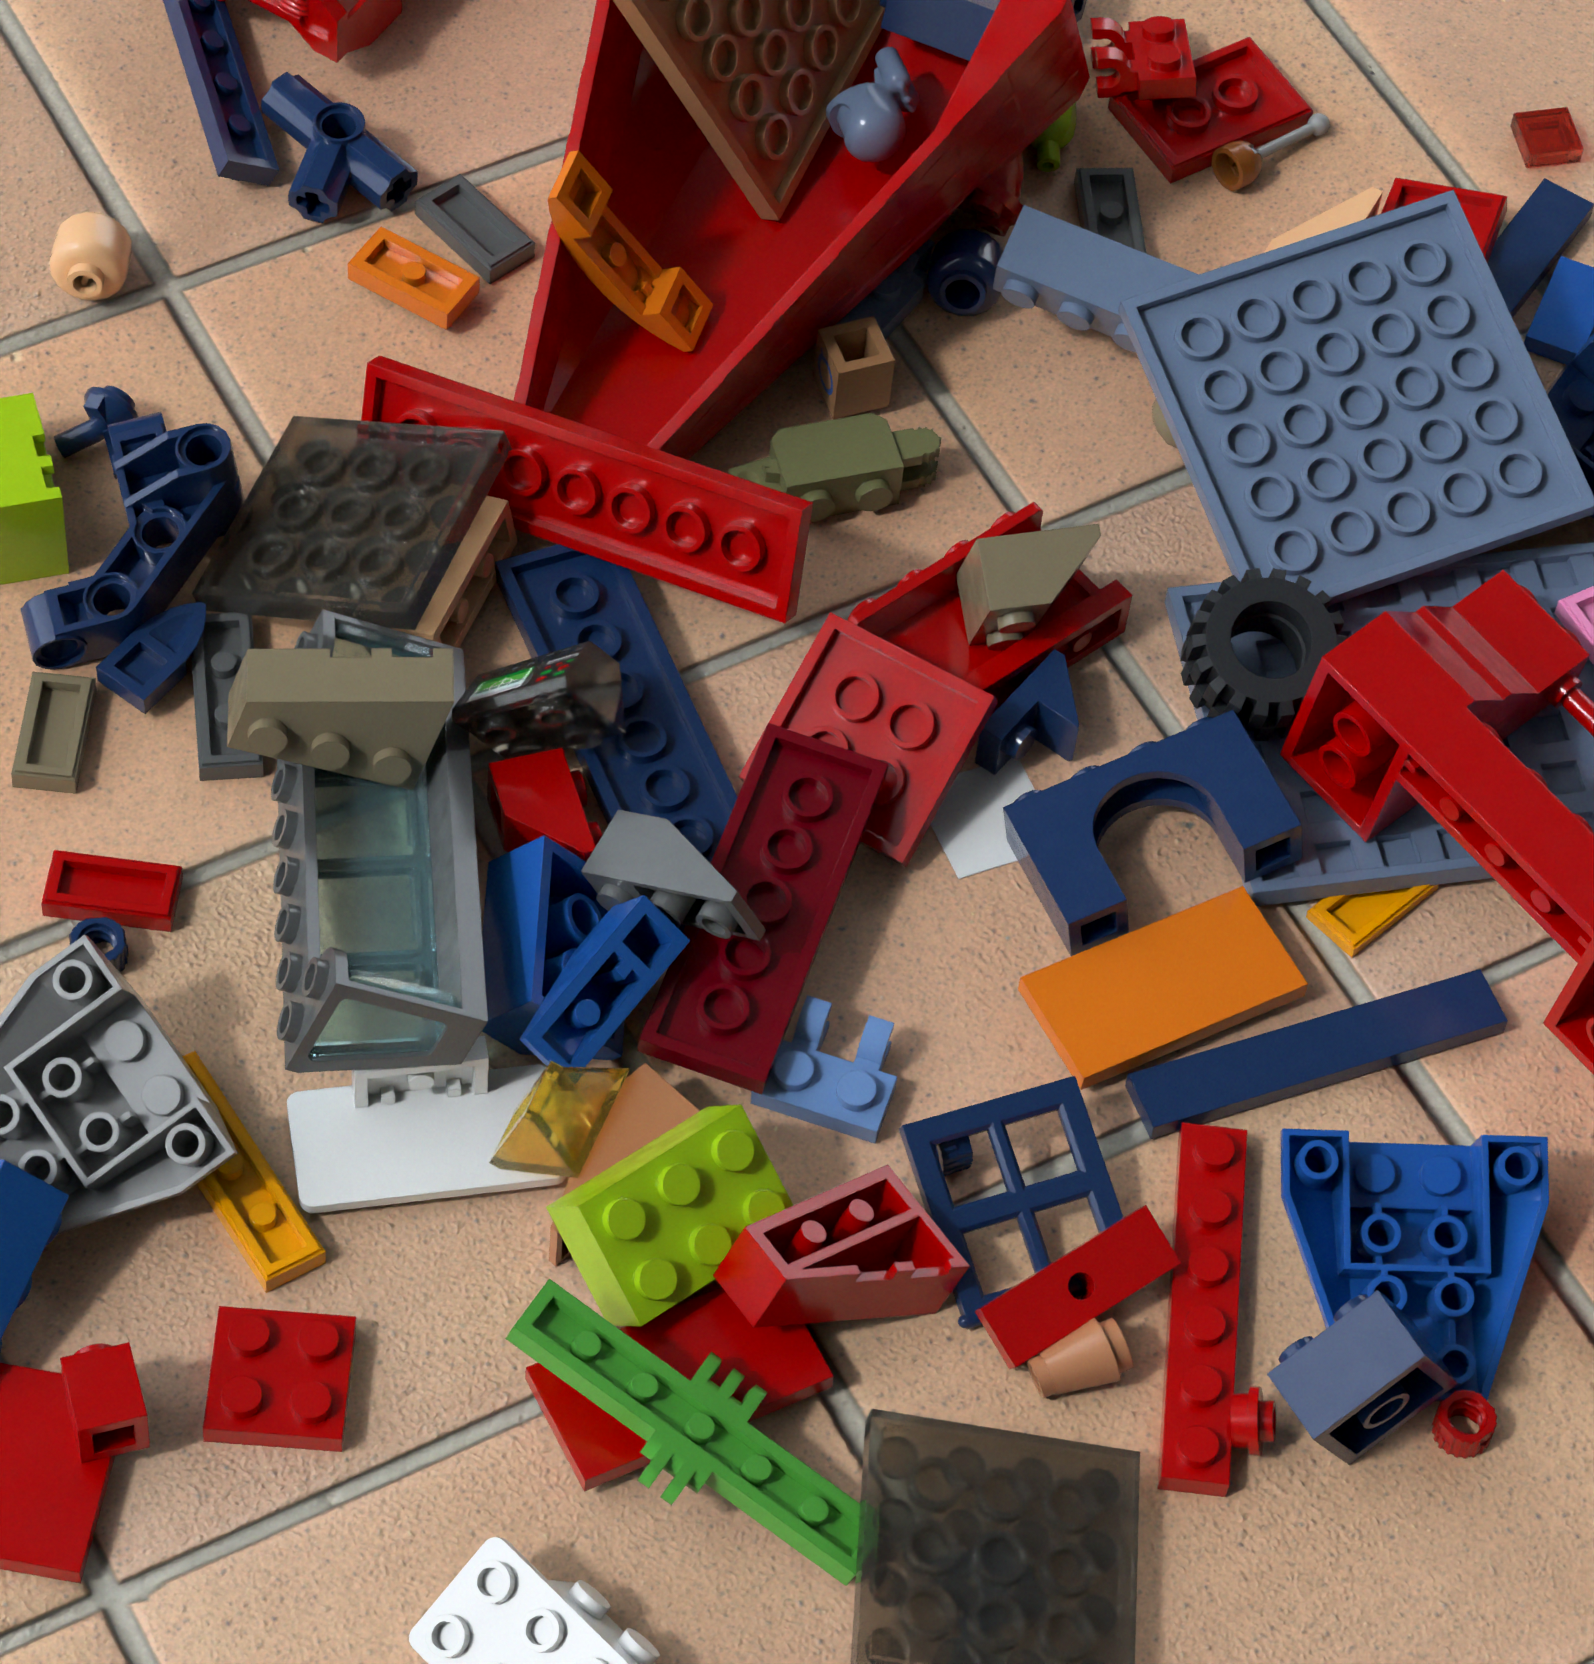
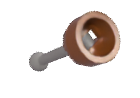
M1322 113L1313 114L1306 125L1257 149L1246 141L1230 142L1214 151L1212 155L1214 174L1220 184L1230 191L1239 190L1251 184L1260 175L1263 158L1311 134L1315 136L1326 134L1330 128V121Z

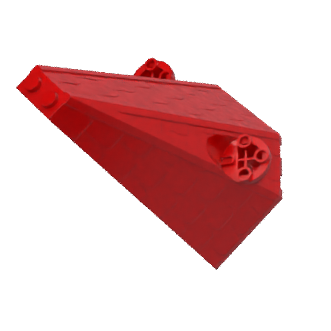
M597 0L563 165L569 152L579 150L613 189L606 204L607 207L662 269L681 267L713 303V307L693 351L683 352L639 325L602 294L570 256L551 221L538 289L534 297L519 380L513 401L689 460L816 343L818 329L836 325L923 245L941 224L954 213L956 208L975 216L974 222L984 230L1004 237L1009 227L1016 224L1023 205L1020 203L1024 174L1022 151L1080 99L1090 79L1072 1L1000 0L970 61L882 28L851 87L863 83H875L874 69L878 67L875 61L876 54L885 47H893L897 50L920 98L915 112H902L906 124V136L901 148L887 160L873 163L863 162L850 154L845 146L844 138L838 136L830 126L781 219L767 220L761 219L614 1Z

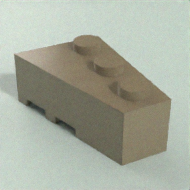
M371 648V657H330V649H247L229 691L227 747L413 790L454 703L453 648H433V657H392V648Z

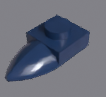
M203 602L184 604L170 608L148 619L96 666L98 682L146 714L187 675L186 661L197 648L204 632L206 605Z

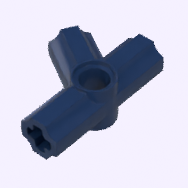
M285 72L272 81L270 89L261 99L262 113L307 149L288 194L289 206L299 211L303 219L323 223L330 217H337L350 185L380 210L387 208L392 212L407 201L409 194L418 182L417 170L365 129L364 115L358 108L347 103H333L299 74L293 76Z

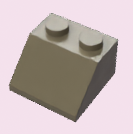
M1099 524L976 539L956 574L968 645L987 643L989 650L1000 651L1007 649L1032 633L1072 580L1101 537Z

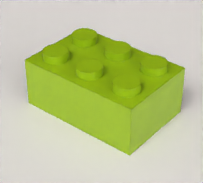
M739 1104L708 1106L551 1203L546 1208L603 1317L614 1326L641 1327L715 1280L713 1274L744 1227L794 1205L744 1108Z

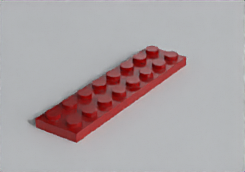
M380 355L367 362L356 474L430 500L434 499L441 485L508 500L516 530L782 623L788 622L796 615L813 502Z

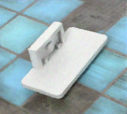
M479 1036L462 1064L352 1070V1085L294 1092L287 1099V1114L301 1208L308 1213H321L552 1186L562 1183L567 1176V1163L551 1071L546 1066L540 1064L488 1070L489 1057L485 1036ZM384 1042L372 1045L369 1048L388 1047L404 1049L351 1051V1053L422 1049L415 1047H423V1043L398 1045L396 1043Z
M497 1537L485 1541L413 1627L409 1635L410 1645L428 1664H656L655 1661L660 1657L657 1649L644 1636L631 1628L623 1631L606 1614L611 1608L610 1604L591 1585L582 1580H578L576 1583L547 1580L508 1540Z

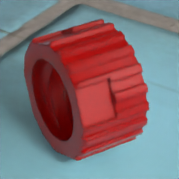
M1455 1390L1453 1394L1440 1401L1432 1422L1433 1427L1431 1431L1434 1434L1433 1439L1439 1444L1438 1447L1444 1449L1448 1455L1452 1454L1456 1458L1463 1457V1459L1468 1457L1474 1458L1478 1453L1482 1454L1485 1448L1489 1446L1497 1426V1414H1495V1408L1488 1403L1482 1394L1472 1390ZM1453 1416L1469 1418L1479 1425V1431L1475 1434L1459 1431L1453 1426L1450 1418Z

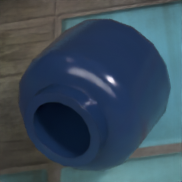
M959 229L946 234L935 246L927 274L928 291L934 302L944 311L957 316H976L987 312L994 306L1001 292L993 290L997 264L1003 253L999 242L989 234L975 229Z

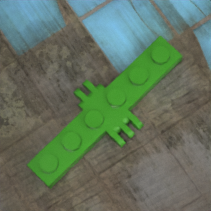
M551 1279L546 1282L507 1335L506 1340L647 1441L640 1453L651 1461L637 1481L649 1489L662 1469L673 1476V1479L660 1498L670 1505L674 1503L685 1486L697 1494L705 1483L845 1586L856 1576L887 1529L888 1524L748 1423V1420L766 1396L767 1391L756 1384L746 1393L742 1402L737 1400L732 1394L745 1375L733 1368L719 1387L710 1380L719 1370L722 1361L713 1352L708 1355L690 1381Z

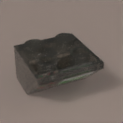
M587 641L478 674L452 708V721L505 759L563 748V750L570 748L588 749L598 746L604 738L626 732L620 663L593 642Z

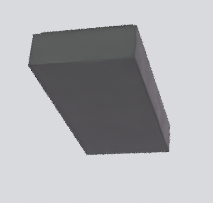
M461 174L415 201V215L489 284L535 257V242Z

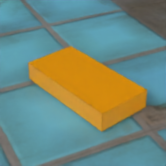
M1439 884L1346 896H1330L1323 898L1307 911L1306 918L1353 958L1437 890Z

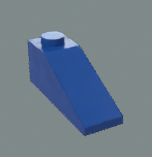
M645 895L612 906L573 952L519 1040L565 1085L572 1084L690 940Z

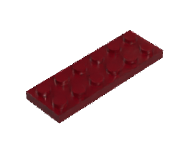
M771 723L767 724L711 861V865L739 893L766 931L760 941L735 935L724 939L712 935L705 929L685 925L683 934L690 942L667 969L639 1038L637 1052L755 1093L763 1094L886 778L888 763Z

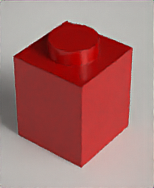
M104 1343L92 1344L81 1348L74 1355L61 1357L63 1390L81 1463L149 1448L148 1415L130 1343L114 1346Z

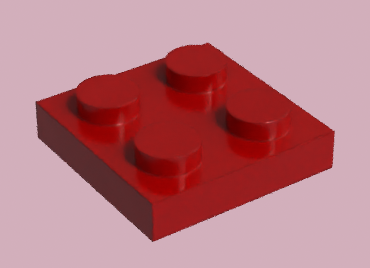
M219 1306L203 1422V1442L342 1452L356 1336V1316Z

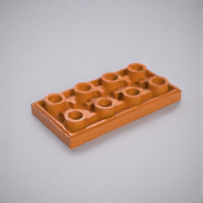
M1241 886L1020 977L1018 991L1071 1075L1076 1077L1079 1088L1083 1090L1304 997L1308 983L1245 888Z

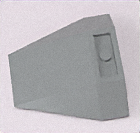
M83 935L31 973L0 1015V1159L6 1160L69 1195L61 1212L62 1222L57 1235L184 1194L238 1154L217 1106L144 1000L87 935Z

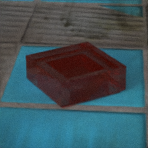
M1568 107L1516 112L1513 114L1510 127L1526 168L1580 162L1584 147Z

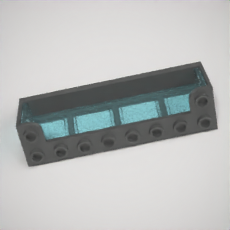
M323 609L311 631H303L300 634L294 649H330V657H371V648H392V657H433V648H453L454 703L413 790L277 759V771L272 783L271 799L278 802V817L273 829L272 844L274 847L279 848L280 862L275 872L273 890L275 894L281 895V909L276 920L274 937L277 942L282 943V958L276 974V989L283 991V1008L277 1024V1038L284 1041L285 1070L304 1073L462 1064L488 1022L467 703L459 705L464 698H467L464 650Z

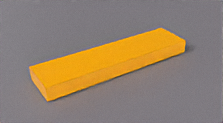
M194 1050L182 1056L217 1106L238 1152L236 1156L197 1183V1186L265 1292L267 1293L325 1264L326 1251L196 1051Z

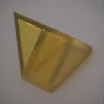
M550 1061L516 1107L489 1163L503 1170L578 1178L630 1068L562 1067Z

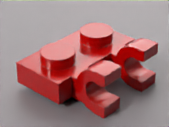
M1154 16L1144 21L1128 22V31H1123L1120 24L1111 18H1090L1092 39L1111 40L1107 46L1091 47L1092 68H1111L1117 70L1112 75L1096 77L1097 98H1110L1118 96L1123 92L1133 91L1138 92L1139 100L1196 97V74L1185 19Z

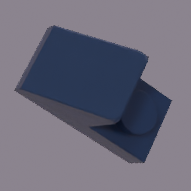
M1054 649L989 717L979 735L974 763L996 775L1011 758L1016 761L1022 759L1030 750L1035 740L1065 760H1073L1079 733V721L1065 655Z

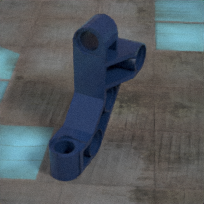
M157 412L107 425L108 429L103 430L114 478L118 479L129 528L94 576L68 582L69 585L46 590L44 593L28 600L21 608L32 660L36 666L43 669L56 670L107 657L137 627L167 609L218 537L236 532L243 525L247 517V506L231 440L227 432L221 427L210 423H202L166 431L162 412ZM172 543V545L165 548H156L162 544ZM114 610H124L117 615H107Z

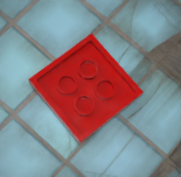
M830 612L769 723L889 764L886 778L860 844L907 867L998 701L995 696ZM764 731L760 739L758 740L755 748L753 749L750 757L748 758L745 766L743 767L740 775L738 776L743 782L749 771V768L751 766L759 743L762 739Z

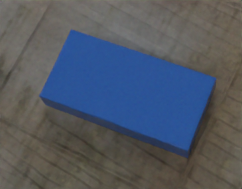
M1560 256L1527 332L1524 345L1529 352L1567 365L1588 341L1594 330V267Z

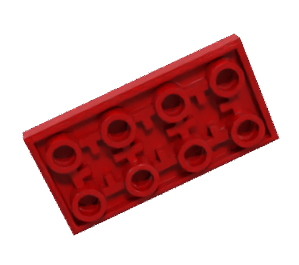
M722 1287L669 1308L641 1327L625 1326L620 1328L622 1332L690 1381L708 1355L713 1352L722 1359L719 1370L710 1379L719 1387L732 1369L735 1368L745 1375L732 1394L737 1400L742 1402L746 1393L756 1384L767 1391L766 1396L754 1411L748 1423L832 1388L834 1376L805 1324L753 1328ZM535 1363L526 1367L525 1379L584 1492L647 1466L651 1460L640 1453L647 1441L541 1364Z

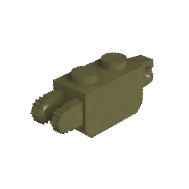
M867 413L779 429L770 441L769 457L730 468L728 474L813 502L810 522H816L829 516L862 510L877 511L886 506L899 504L901 491L918 488L919 485L924 487L926 484L931 485V482L936 480L938 461L935 460V457H939L941 437H938L933 429L929 430L927 427L923 429L918 427L917 430L910 428L891 432L886 419L874 413Z

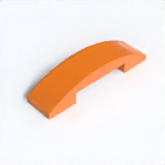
M579 150L569 152L548 196V206L552 222L566 250L577 266L602 294L631 319L683 352L693 351L713 307V303L681 267L662 269L607 207L606 204L613 189Z

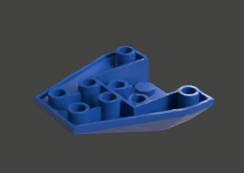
M1282 1129L1280 1131L1281 1198L1326 1329L1335 1323L1334 1315L1345 1303L1359 1295L1366 1294L1369 1297L1378 1290L1412 1319L1458 1382L1457 1385L1435 1401L1445 1400L1455 1390H1472L1482 1394L1488 1400L1549 1205L1548 1137L1481 1135L1471 1146L1349 1142V1131Z

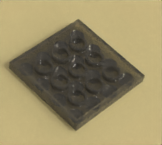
M293 416L193 590L192 595L195 601L203 602L206 605V611L316 621L323 609L387 628L415 630L507 459L509 451L512 449L505 432L501 430Z
M871 1409L865 1420L851 1664H1135L1140 1452Z

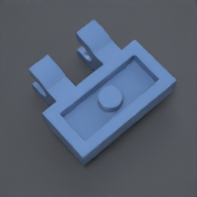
M807 995L799 1015L792 1042L783 1040L763 1094L751 1091L750 1104L875 1144L897 1083V1076L882 1072L891 1049L892 1041L889 1040L894 1029V1023L869 1015L854 1062L819 1052L829 1029L830 1022L827 1019L832 1003Z

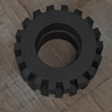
M1260 568L1246 570L1241 582L1235 575H1232L1222 581L1218 591L1212 589L1204 598L1200 609L1193 619L1187 632V638L1183 644L1180 661L1186 662L1181 672L1183 685H1195L1189 697L1194 707L1198 709L1206 705L1210 709L1207 717L1213 718L1234 710L1245 730L1254 731L1255 741H1268L1274 730H1277L1281 739L1288 736L1322 656L1348 638V636L1338 635L1344 625V621L1340 611L1329 614L1327 608L1332 599L1323 590L1315 596L1308 591L1312 581L1299 575L1296 583L1285 580L1287 570L1275 568L1272 569L1269 578L1262 577ZM1245 632H1263L1276 637L1287 646L1293 655L1296 672L1282 678H1265L1250 672L1235 656L1231 645V638Z

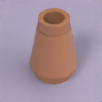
M1093 1318L1039 1353V1356L1027 1360L1031 1378L1042 1398L1053 1394L1058 1395L1121 1381L1120 1373L1134 1368L1126 1340L1113 1318L1100 1323Z

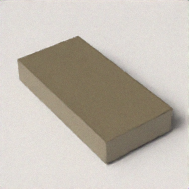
M32 672L11 773L13 787L77 793L97 692L96 678Z

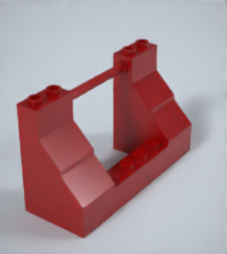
M1502 570L1452 607L1422 606L1416 612L1385 611L1322 656L1279 755L1365 842L1420 803L1578 963L1543 1024L1594 1075V832L1583 817L1572 813L1549 790L1545 780L1538 772L1527 768L1502 741L1550 704L1556 709L1562 705L1594 737V702L1580 689L1583 682L1578 679L1590 654L1581 646L1574 633L1567 628L1561 627L1538 604L1535 596L1529 589L1519 585L1505 570Z

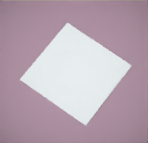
M1011 758L996 775H993L983 767L958 773L930 825L958 879L1018 861L1007 842L1003 807L1013 803L1022 794L1035 790L1020 760L1016 761Z

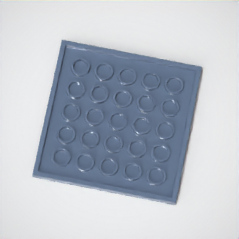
M1454 190L1120 301L1118 312L1232 575H1235L1240 582L1246 570L1260 568L1263 578H1269L1273 568L1287 570L1285 580L1296 583L1299 575L1312 581L1308 591L1316 596L1323 590L1332 599L1329 604L1330 606L1594 514V495Z

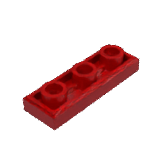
M1147 1205L978 1308L975 1310V1313L1010 1370L1026 1362L1091 1319L1181 1264ZM1072 1276L1078 1278L1083 1285L1084 1291L1080 1299L1073 1297L1069 1292L1068 1282Z

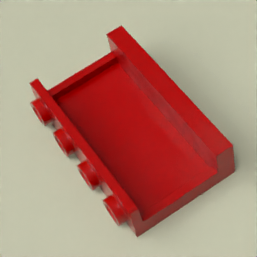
M1032 502L1016 513L1009 511L1003 514L993 523L990 529L971 541H959L947 551L942 559L924 570H912L900 580L895 588L877 599L868 598L862 601L852 610L847 621L995 696L998 703L992 712L993 714L1054 649L1065 655L1067 668L1124 633L1133 595L1117 579L1099 589L1079 569L1032 633L1007 649L1000 651L989 650L987 643L968 645L956 574L976 539L1041 531L1043 510L1035 502Z

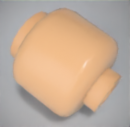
M83 212L72 215L61 223L55 235L50 256L51 276L57 286L63 291L81 300L96 301L109 298L121 289L126 280L132 254L131 238L123 225L105 214Z

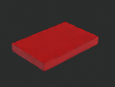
M1251 37L1193 60L1196 74V97L1139 100L1138 92L1133 91L1123 92L1118 96L1110 97L1108 104L1110 112L1170 184L1211 167L1214 151L1230 142L1246 141L1256 148L1306 125L1309 118L1313 115L1312 108Z
M0 1363V1569L81 1584L115 1456L81 1463L63 1390L62 1373Z

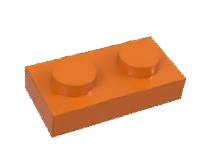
M382 226L348 262L349 280L445 330H448L480 291V277Z

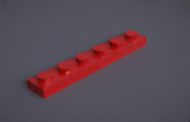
M1182 1122L1178 1135L1172 1248L1181 1264L1170 1270L1157 1489L1226 1497L1230 1484L1232 1445L1231 1400L1235 1385L1247 1130Z

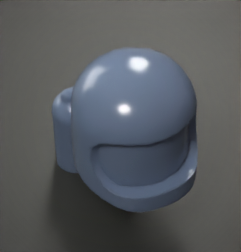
M885 47L876 54L875 61L878 67L874 69L875 83L858 84L842 91L830 101L826 108V116L833 131L838 136L844 138L845 146L850 154L863 162L884 161L899 151L906 136V124L902 112L913 113L919 104V94L899 53L893 47Z

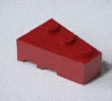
M887 1164L744 1227L713 1276L753 1328L935 1314L970 1265Z

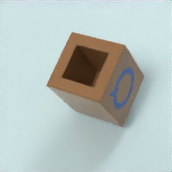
M871 316L818 329L813 377L832 418L838 419L889 406L895 359L875 317Z

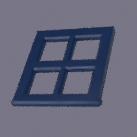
M1075 1076L905 1124L899 1128L927 1214L970 1265L953 1289L961 1315L958 1319V1324L962 1328L968 1330L981 1326L982 1323L975 1310L1010 1289L1007 1288L987 1295L983 1294L964 1237L965 1233L1017 1219L1034 1273L1051 1263L1035 1216L1036 1212L1087 1198L1098 1233L1124 1218ZM1057 1111L1077 1171L1025 1186L1005 1126ZM987 1131L1007 1192L954 1207L934 1146ZM1072 1276L1068 1282L1069 1292L1073 1297L1083 1295L1084 1289L1081 1281Z

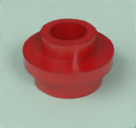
M1250 1386L1248 1393L1232 1394L1231 1441L1233 1448L1249 1449L1250 1455L1261 1456L1263 1442H1275L1276 1404L1275 1400H1263V1392L1260 1386Z

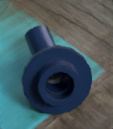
M114 386L89 388L85 393V404L83 406L89 420L54 436L56 446L61 455L66 458L105 439L103 430L108 429L107 425L139 417L135 411L133 399L123 390Z

